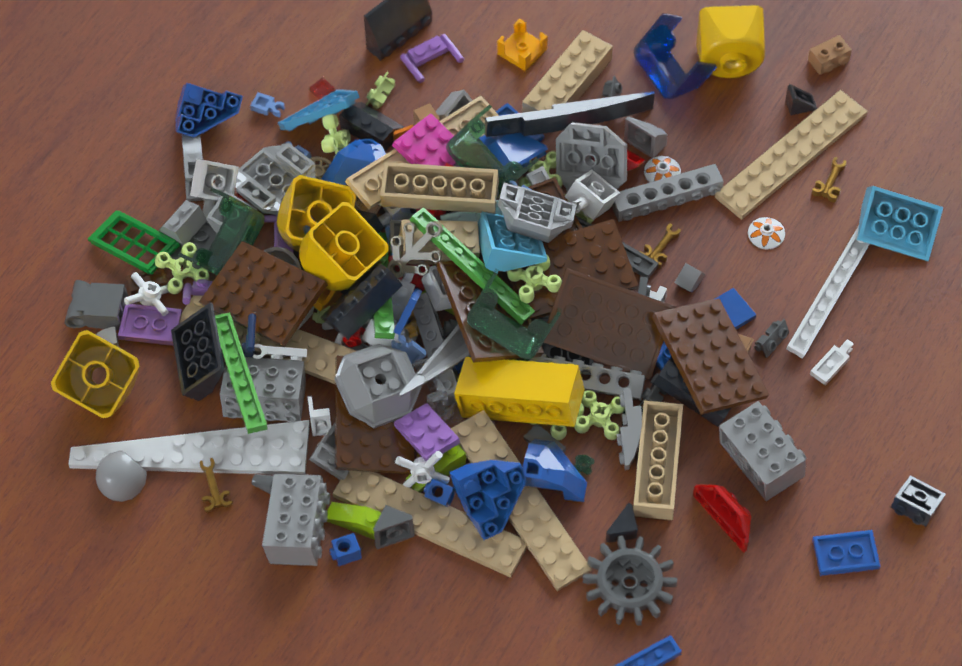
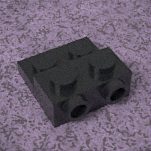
M910 475L896 494L890 508L894 509L898 515H905L911 518L917 525L927 526L946 494Z

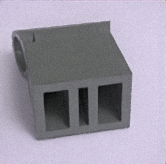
M82 280L74 281L71 293L73 299L67 310L65 325L70 328L87 326L106 329L115 327L116 330H119L125 308L124 298L129 297L125 284H89Z

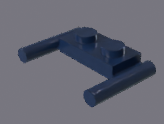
M255 314L248 315L246 343H242L244 356L253 358V355H257L255 351Z

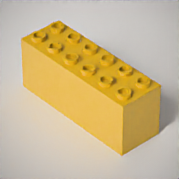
M465 357L454 395L462 418H470L484 410L490 420L575 427L585 389L579 365L517 361L514 359L473 363L471 357Z

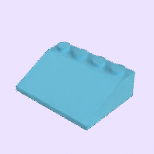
M870 186L866 189L862 203L857 240L929 261L943 207L876 186Z
M481 212L478 221V235L486 269L494 272H505L547 262L548 258L541 240L508 231L503 215Z

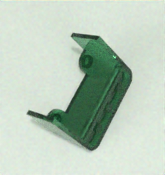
M489 104L447 142L446 150L460 167L498 170V192L500 196L504 183L510 184V180L516 182L539 159H534L525 168L516 161H510L505 166L502 165L479 139L486 130L481 118L492 108Z
M211 188V192L222 197L219 204V212L225 216V219L209 250L200 248L195 252L193 258L180 252L178 256L218 275L242 241L253 246L265 218L261 212L231 195Z
M495 268L467 315V322L471 327L521 358L531 359L536 355L558 320L562 309L558 307L549 323L541 319H535L525 328L494 309L498 302V295L496 291L490 288V285L499 271Z

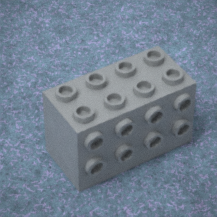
M245 357L265 419L269 421H301L306 390L304 361ZM225 365L220 390L223 417L243 418Z
M757 401L719 426L720 444L765 501L805 476L806 456L802 450H797L790 435H785L781 424L777 420H773L769 409Z
M274 474L262 544L270 564L317 566L318 558L322 556L320 543L325 537L323 523L327 522L326 504L330 503V493L327 492V485L323 482L321 475Z

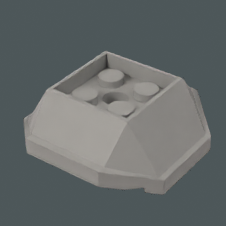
M582 123L569 124L556 138V174L561 177L562 184L567 188V192L575 180L591 169L615 189H618L627 181V144L607 126Z
M290 143L263 148L238 169L236 191L262 213L278 215L280 204L295 177L302 175L316 179L315 163Z
M508 183L503 184L498 202L508 231L547 243L563 230L572 227L577 204Z
M381 344L344 355L334 378L349 414L367 423L372 428L396 421L410 413L422 388L419 386L403 397L398 398L399 393L416 373L406 352ZM375 379L381 380L383 384H378Z

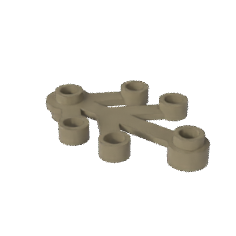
M433 221L428 223L426 233L415 245L413 233H415L417 227L413 222L406 223L403 227L405 232V255L402 258L400 246L403 245L404 239L399 235L391 238L393 260L389 262L387 268L396 278L403 277L405 273H418L419 275L429 273L430 268L426 263L419 264L418 266L407 265L410 260L438 262L443 257L439 250L419 252L433 237L442 234L443 226L440 222ZM408 225H411L413 228L411 232L407 228ZM435 225L438 227V232L433 230ZM396 238L400 241L399 245L395 243ZM434 253H437L439 256L437 260L433 256ZM396 265L400 267L399 272L395 270ZM421 266L425 267V273L421 271Z

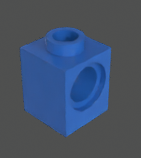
M432 478L431 482H428L424 488V497L448 507L451 505L456 491L455 488ZM437 488L443 489V494L440 497H435L434 493Z
M354 533L331 540L332 548L329 549L332 560L337 561L338 566L362 559L361 550ZM344 548L349 549L347 552L340 551Z

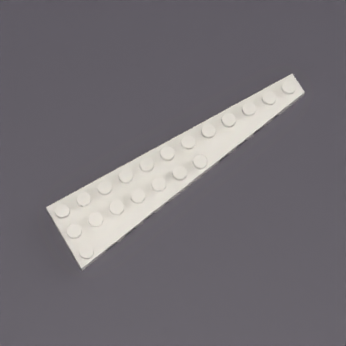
M309 420L269 424L267 425V430L248 434L246 427L71 447L69 468L97 469L101 460L108 454L123 451L145 471L204 472L200 468V461H203L205 467H209L211 465L210 458H213L215 462L214 473L305 475L310 422Z

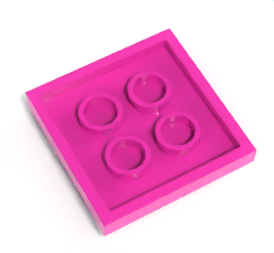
M431 113L392 144L410 164L445 166L448 163L455 166L470 152Z

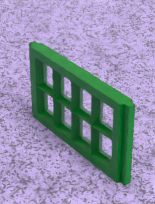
M117 210L88 238L91 244L151 275L158 269L155 265V257L158 252L150 249L155 242L160 240L167 244L160 252H166L169 255L180 246V243L175 239ZM120 220L129 224L121 233L112 229ZM132 227L141 230L134 239L125 236ZM109 231L117 235L110 244L101 240ZM145 233L154 237L147 246L137 242ZM121 238L130 242L122 251L113 247ZM133 245L143 249L135 258L126 254ZM147 251L155 255L148 264L139 260Z

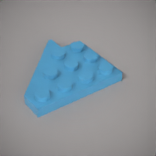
M338 89L278 122V125L282 130L291 131L307 122L309 124L313 123L325 115L337 114L340 110L355 104V100L360 98L359 94L353 90Z

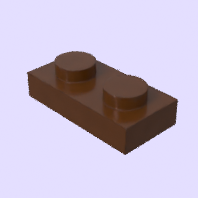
M158 268L152 275L144 271L138 273L145 283L152 281L160 287L168 284L164 268ZM131 275L126 276L131 295L138 294L139 286L131 278Z

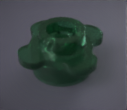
M577 455L574 467L578 472H583L585 475L591 474V467L595 462L594 459L588 455Z

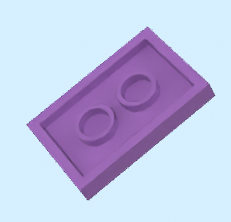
M125 304L118 338L119 340L173 345L171 329L180 324L182 309L166 308L169 312L166 316H162L155 306Z
M427 403L394 421L396 429L425 461L436 451H440L443 454L460 444L459 437Z

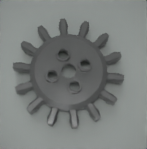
M619 536L617 544L619 550L613 553L606 544H600V552L605 557L603 562L590 556L587 559V564L598 570V574H583V583L597 584L598 587L586 593L587 601H592L599 597H602L605 601L600 605L598 615L603 616L612 607L618 610L616 624L621 625L625 612L634 613V620L637 626L642 624L643 616L641 611L648 609L656 619L659 618L661 611L655 605L656 600H661L669 605L673 602V596L662 591V587L677 586V578L663 577L662 575L663 572L673 568L672 559L658 564L655 559L661 553V546L657 545L648 554L642 551L644 547L643 537L638 538L635 549L626 548L623 536ZM630 569L633 573L629 574L626 571ZM632 579L635 581V585L628 587L624 584V581ZM617 582L619 585L613 586L612 583ZM646 583L647 587H641L640 584ZM626 596H632L633 599H626Z

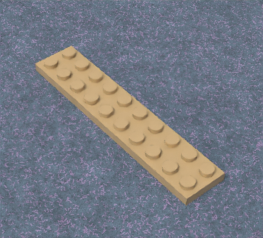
M840 90L722 187L720 192H716L715 198L742 220L867 115V110Z
M479 96L439 122L468 148L485 135V118L499 115L482 96ZM396 149L351 175L345 181L369 210L381 203L380 195L384 162L410 164Z
M193 295L190 303L181 314L180 323L204 307L199 303L203 295ZM233 322L242 347V343H246L248 329ZM299 329L296 330L285 346L287 348L307 349V357H302V361L305 364V373L335 384L336 356H344L356 352L353 349ZM255 333V344L283 347ZM255 348L256 354L260 355L261 349ZM266 354L263 356L267 359H271V355ZM283 356L281 360H290L291 356Z
M484 410L451 428L459 437V445L471 463L486 460L520 463ZM524 486L509 520L554 588L559 591L583 577V574L591 572V567L587 564V561L537 487Z
M349 471L345 479L340 480L333 492L334 498L351 505L366 506L380 512L387 505L408 513L413 517L414 534L508 577L513 575L527 549V545L522 538L504 530L491 538L483 540L467 513L425 498L424 494L375 472Z

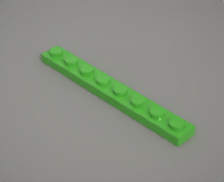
M423 207L409 221L415 223L416 227L425 234L427 224L438 220ZM435 225L433 230L438 232V227ZM444 226L442 234L431 239L444 254L521 325L534 314V309L527 303H523L519 296L493 271L486 269L485 264Z
M379 232L378 234L387 242L386 233ZM388 252L386 257L380 259L381 264L386 268L389 264ZM392 297L373 315L374 338L394 339Z
M229 312L215 315L221 352L247 433L251 434L267 430V423L231 314Z

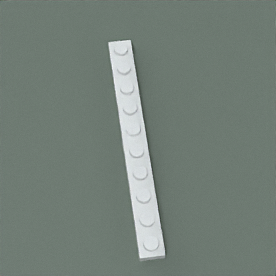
M859 226L786 348L802 359L870 245L857 240Z

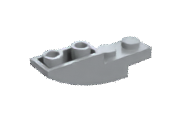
M200 134L194 138L182 135L186 200L202 201L203 198L190 196L196 159L203 160Z
M623 388V395H619L620 406L625 408V414H622L623 426L627 425V427H620V434H617L618 446L622 445V453H619L620 465L624 464L625 470H629L640 443L642 410L641 406H633L631 388Z

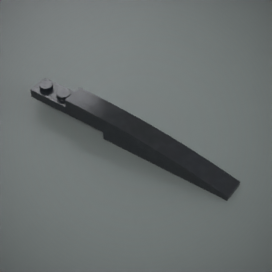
M646 92L554 104L552 109L486 117L484 134L486 137L515 133L531 136L562 131L571 123L591 125L653 109L655 93Z

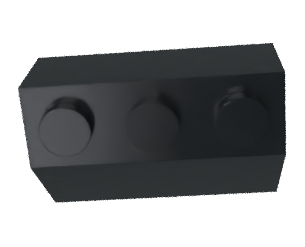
M356 102L344 109L339 115L341 129L348 130L351 135L360 140L372 139L381 144L384 152L393 144V132L405 128L363 102Z

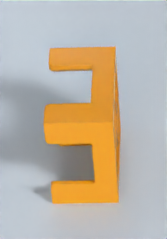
M519 18L514 23V33L505 42L504 36L497 40V54L526 71L547 50L548 36L540 32V37L537 39L526 32V22Z

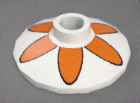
M666 156L652 158L647 162L644 170L645 177L650 183L681 173L679 164L674 159Z
M768 217L759 218L749 226L748 237L752 244L758 248L765 250L774 249L784 241L785 230L781 223L775 219Z

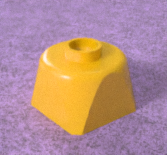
M758 5L705 7L699 11L696 45L700 63L705 71L717 77L737 78L752 73L762 65L765 57L762 7Z
M302 175L295 177L285 193L278 210L277 227L282 239L290 248L299 252L301 242L305 237L302 227L307 225L310 229L313 228L317 222L321 221L342 202L350 203L354 207L356 194L350 186Z
M342 202L308 231L301 242L299 256L304 271L326 281L328 286L325 289L343 291L354 285L389 251L387 242L350 203Z
M88 330L79 332L53 377L51 386L53 391L101 418H107L112 416L121 407L132 391L139 372V361L132 354ZM102 367L105 368L107 376L105 381L99 385L93 381L92 374L95 369Z

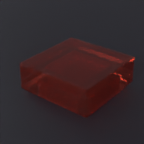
M323 77L309 87L310 92L319 100L335 91V87Z

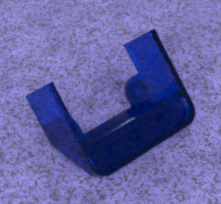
M662 13L636 44L634 57L661 96L665 99H674L699 88L717 66L710 63L696 62L686 74L671 53L676 45V37L672 31L680 23L682 17Z

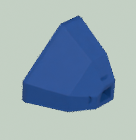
M186 83L182 87L175 118L176 132L193 138L238 114L243 96L229 91H224L221 94Z
M522 133L492 137L484 135L478 139L493 169L498 170V178L503 176L504 179L513 175L512 170L517 167L523 169L530 165L529 160L534 157L539 159L547 154L546 150H548L547 145L531 136H523Z
M372 139L355 140L338 151L321 180L345 185L348 177L381 158L386 153L381 144Z
M534 439L530 442L523 464V471L527 481L525 486L563 491L564 500L584 502L587 482L555 441Z
M486 460L467 464L449 472L461 504L482 539L486 540L501 533L527 482L521 463Z

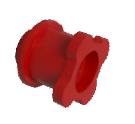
M361 327L348 340L343 336V342L349 347L359 346L362 342L361 335L364 334L366 329Z

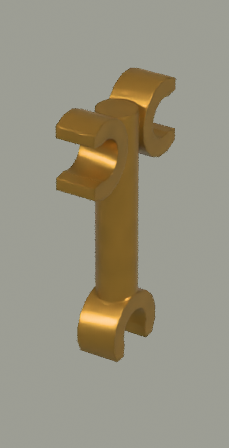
M834 157L832 160L833 169L826 184L824 185L823 182L816 181L815 187L820 189L813 188L811 194L814 196L822 195L823 197H828L829 201L836 202L837 196L833 194L839 195L841 189L832 186L839 171L845 169L846 161L844 160L839 165L836 163L837 157Z
M671 223L666 228V235L653 251L650 245H644V250L648 253L643 254L659 263L658 269L662 268V263L658 260L667 261V256L661 253L671 239L680 236V228L672 232Z
M413 311L409 317L411 322L404 326L405 330H408L410 339L420 335Z
M210 458L211 465L209 467H205L203 461H200V468L206 473L212 497L204 496L202 498L203 502H211L209 507H205V512H211L215 507L222 505L224 507L233 505L232 501L226 502L223 500L225 496L230 495L229 491H223L219 494L213 472L215 467L213 458Z

